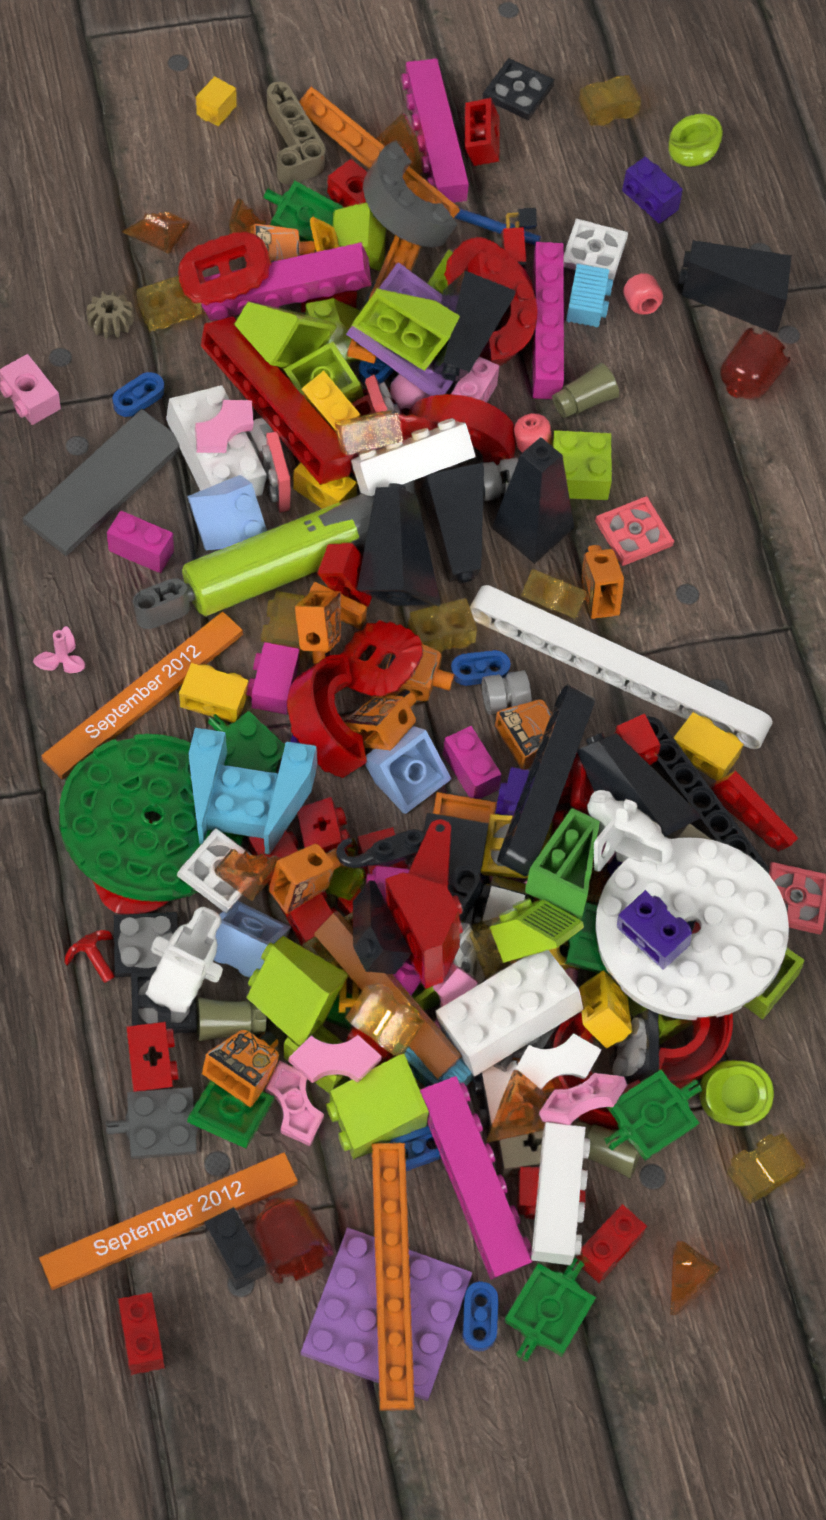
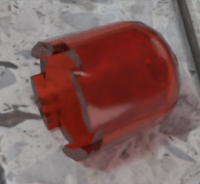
M753 328L746 329L723 361L720 369L721 380L726 386L727 392L734 398L755 400L765 395L791 361V358L786 357L783 353L785 346L766 331H763L760 335L755 333Z
M274 1198L265 1204L264 1209L254 1221L253 1231L255 1240L273 1281L278 1284L284 1283L283 1278L293 1276L295 1281H299L312 1275L324 1266L322 1259L326 1255L332 1257L334 1254L333 1248L312 1209L307 1203L297 1198Z

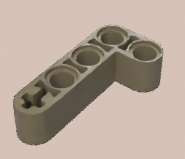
M273 82L267 88V110L288 146L277 154L276 175L281 183L291 185L294 180L301 182L315 177L324 171L325 146L290 86L284 82Z

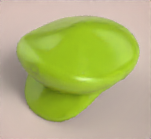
M694 114L682 119L674 126L669 137L668 149L671 158L679 165L687 167L706 163L712 159L720 146L723 136L722 125L718 119L708 114Z
M731 1060L716 1063L702 1077L700 1082L702 1088L699 1095L701 1105L705 1113L716 1122L731 1126H750L762 1120L771 1110L774 1099L773 1083L769 1075L752 1062Z

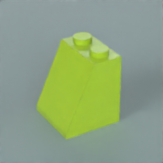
M247 302L234 324L270 365L284 368L325 346L337 328V325L333 322L253 302Z
M282 936L274 944L270 942L263 951L261 959L264 960L261 969L257 968L248 982L251 989L246 998L296 1044L301 1046L323 1026L348 974Z
M405 1054L398 1055L371 1069L359 1082L352 1079L331 1090L330 1103L326 1104L331 1121H338L342 1131L338 1133L340 1144L344 1151H350L353 1159L372 1153V1143H389L394 1138L426 1127L429 1113Z

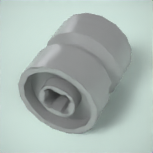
M518 458L501 460L499 465H496L494 462L483 463V501L499 499L502 493H506L519 460ZM501 474H503L504 484H502Z
M525 670L509 672L505 678H502L500 674L482 677V694L488 715L497 714L498 711L507 709V707L532 702L530 684Z

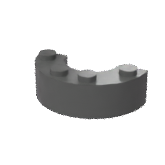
M397 141L388 144L382 149L364 178L363 192L370 210L389 231L410 243L425 247L443 246L457 226V223L442 203L433 204L424 201L407 187L403 174L411 164V160Z

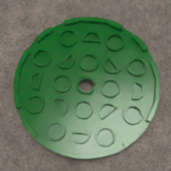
M136 734L134 738L121 741L114 739L95 748L90 756L77 763L71 771L60 798L59 829L71 859L96 884L120 896L141 901H170L198 893V891L177 876L182 866L202 845L199 844L188 755L190 742L160 734ZM150 811L156 812L160 815L161 819L149 823L144 814ZM207 830L205 840L213 832V830ZM222 832L241 847L244 835Z

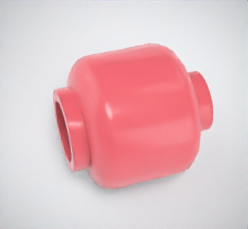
M637 274L630 278L624 286V297L634 313L639 315L653 313L663 301L662 289L657 280L650 274Z
M531 413L519 418L515 423V440L517 448L522 453L540 437L550 445L552 444L551 426L545 416Z

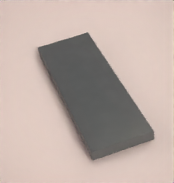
M141 409L23 517V523L65 556L69 555L181 450L175 434Z

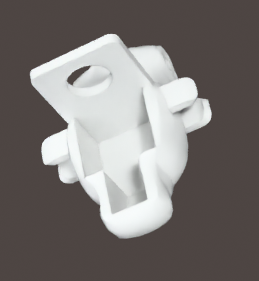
M604 790L595 791L591 795L588 803L589 816L600 821L598 837L594 842V870L600 872L615 852L617 860L622 863L628 858L638 862L650 860L660 865H664L671 860L673 855L672 841L662 834L661 827L637 809L636 802L628 799L616 801L609 791ZM605 842H606L605 849H604V851H603V853H602V855H601L602 848H603V846H604V844H605ZM648 847V849L645 852H638L641 849Z
M206 907L196 909L191 921L180 926L169 941L162 937H156L152 944L151 951L162 958L151 977L145 994L154 1003L165 1005L172 1012L187 1013L197 996L204 978L217 982L221 976L222 967L213 962L218 945L216 931L221 925V917L212 909Z

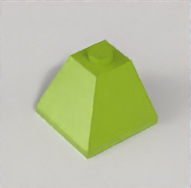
M335 299L306 303V315L333 322L337 325L328 343L332 341L335 343L346 362L361 361L347 357L352 338L346 335L360 310Z

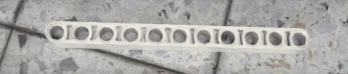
M488 585L481 586L467 610L468 615L474 621L682 718L688 719L692 712L699 716L707 717L716 727L724 732L734 734L744 744L743 746L750 749H759L772 725L771 717L755 707Z

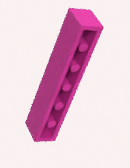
M428 59L406 62L405 73L401 74V83L403 90L408 91V94H406L407 109L413 112L411 124L413 131L418 132L416 144L418 152L423 153L421 158L423 173H428L429 177L426 181L453 203L467 201L469 183L438 60Z
M362 242L274 261L271 262L272 265L269 268L268 278L262 281L259 288H253L247 294L239 295L234 300L227 299L222 303L213 302L208 306L202 304V307L210 321L240 315L247 302L280 307L290 303L305 302L313 298L328 297L345 291H356L371 286L369 258ZM220 274L207 276L204 279L209 281L220 277Z
M536 242L533 258V292L537 302L538 316L533 333L532 398L552 399V395L562 390L564 383L563 243Z
M457 1076L421 1089V1095L429 1111L427 1124L490 1280L527 1266L532 1262L530 1258L532 1255L531 1244L526 1236L522 1237L517 1226L520 1224L518 1212L514 1205L509 1206L505 1197V1194L508 1193L507 1185L501 1174L496 1175L492 1165L495 1162L494 1153L488 1143L485 1145L479 1133L483 1131L482 1124L476 1113L472 1114L467 1103L470 1101V1095L466 1085L463 1082L459 1084Z

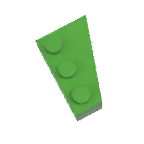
M571 808L530 867L525 893L540 900L544 899L563 911L582 919L593 866L594 842L598 836L600 821Z

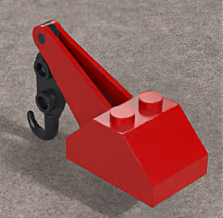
M439 819L433 821L427 831L411 829L379 840L365 853L355 857H350L345 853V848L352 843V839L347 838L338 845L336 854L341 864L350 868H362L368 865L389 866L416 856L408 874L402 872L385 879L386 901L412 952L409 959L425 989L443 983L460 948V933H463L462 924L459 919V915L462 914L461 903L456 895L451 896L448 890L451 845L450 823Z

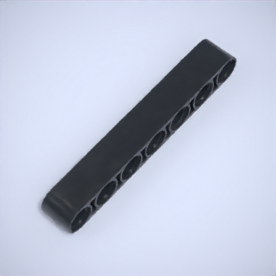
M569 684L563 687L557 697L497 858L498 863L525 877L529 875L530 867L541 852L595 703L593 697Z
M647 716L660 743L658 759L650 766L699 813L700 819L692 822L691 825L710 839L732 846L750 856L769 874V868L663 723L658 718ZM659 756H667L671 761L662 760ZM677 779H684L689 784H681ZM700 802L704 804L706 808H699L694 803ZM712 826L722 828L723 832L714 831Z

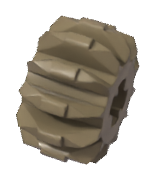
M102 291L101 298L92 297L91 304L87 305L86 309L87 323L90 328H93L96 336L104 333L107 340L110 335H115L119 338L120 332L128 333L129 326L133 325L134 314L131 302H127L125 294L117 297L115 291L111 295H106Z

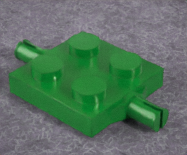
M295 180L290 189L283 195L267 188L263 199L277 205L276 213L271 220L270 226L298 229L299 242L314 241L310 224L312 217L332 226L334 211L343 207Z
M249 710L230 725H227L217 714L209 719V725L216 731L225 732L227 755L224 763L225 766L277 773L285 744Z
M585 903L582 919H579L583 922L584 928L567 940L568 951L564 964L595 973L605 971L610 977H613L611 973L607 972L598 950L596 937L598 906Z
M662 1069L621 1095L614 1107H607L617 1121L619 1130L604 1138L606 1145L611 1143L608 1147L614 1150V1148L628 1140L629 1143L634 1145L644 1161L648 1160L700 1124L691 1112L687 1100L701 1092V1086L695 1087L698 1082L694 1079L679 1089L669 1081Z
M573 1258L572 1264L568 1265L564 1273L551 1271L538 1263L507 1314L504 1323L518 1330L525 1338L516 1352V1356L521 1358L526 1348H528L523 1356V1361H529L537 1345L546 1347L562 1357L593 1305L596 1297L583 1290L575 1281L584 1267V1264L579 1261L575 1270L572 1271L578 1259Z

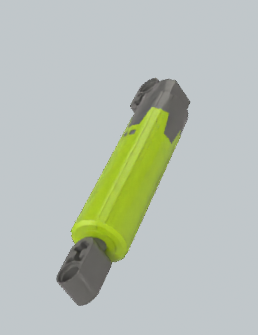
M414 480L402 484L406 486L407 491L415 494ZM360 494L185 563L182 569L184 581L174 578L135 594L133 605L137 624L144 629H152L181 618L189 612L191 601L196 610L206 617L315 573L319 570L328 544L351 543L355 545L360 553L364 552L374 495Z

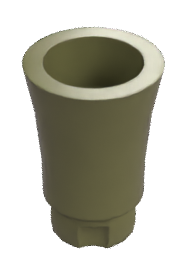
M600 362L589 372L565 385L562 390L552 395V400L557 412L562 418L573 414H579L600 403L618 398L619 388L609 368Z
M197 997L198 1042L231 1037L240 1030H247L251 1034H262L266 1031V1015L253 1003H250V1001H225Z
M578 1121L576 1126L585 1127L584 1138L590 1139L588 1160L604 1165L631 1179L640 1157L634 1145L626 1140L614 1148V1150H611L608 1147L611 1143L606 1145L604 1138L617 1130Z

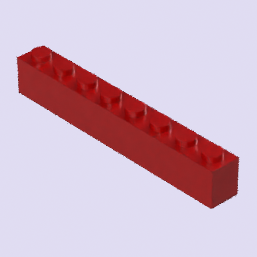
M232 316L205 323L201 347L247 400H252L254 409L273 431L278 433L279 438L316 481L322 485L350 476L351 460L354 459V453L351 448L340 439L335 430L326 423L320 413L311 406L305 396L291 383L290 379L277 366L270 365L234 325L237 320Z

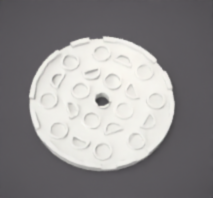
M704 838L670 839L673 844V855L668 863L660 865L650 860L638 862L628 858L609 878L597 908L596 937L598 950L607 972L611 973L616 982L621 986V990L643 1007L678 1019L697 1020V1017H721L741 1009L743 1005L753 1000L756 996L759 997L776 977L782 965L788 943L789 924L786 906L779 889L769 874L755 860L740 850L727 844ZM645 847L638 852H645L648 849V847ZM645 890L651 896L656 895L661 898L666 904L667 910L676 918L681 917L686 922L696 920L701 927L699 932L692 934L690 946L664 970L617 928L618 914Z

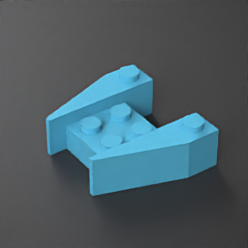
M195 728L188 755L199 844L205 841L207 830L214 831L217 828L225 833L264 838L265 854L270 855L312 791L317 769L316 746L286 742L279 772H264L225 766L224 763L227 755L225 732Z

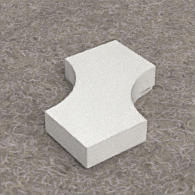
M574 1033L564 1044L553 1049H539L529 1045L512 1075L540 1091L551 1079L558 1076L573 1075L585 1079L601 1049Z

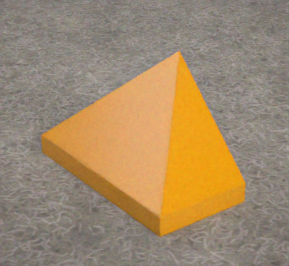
M312 217L310 224L316 252L338 248L339 243L334 227Z

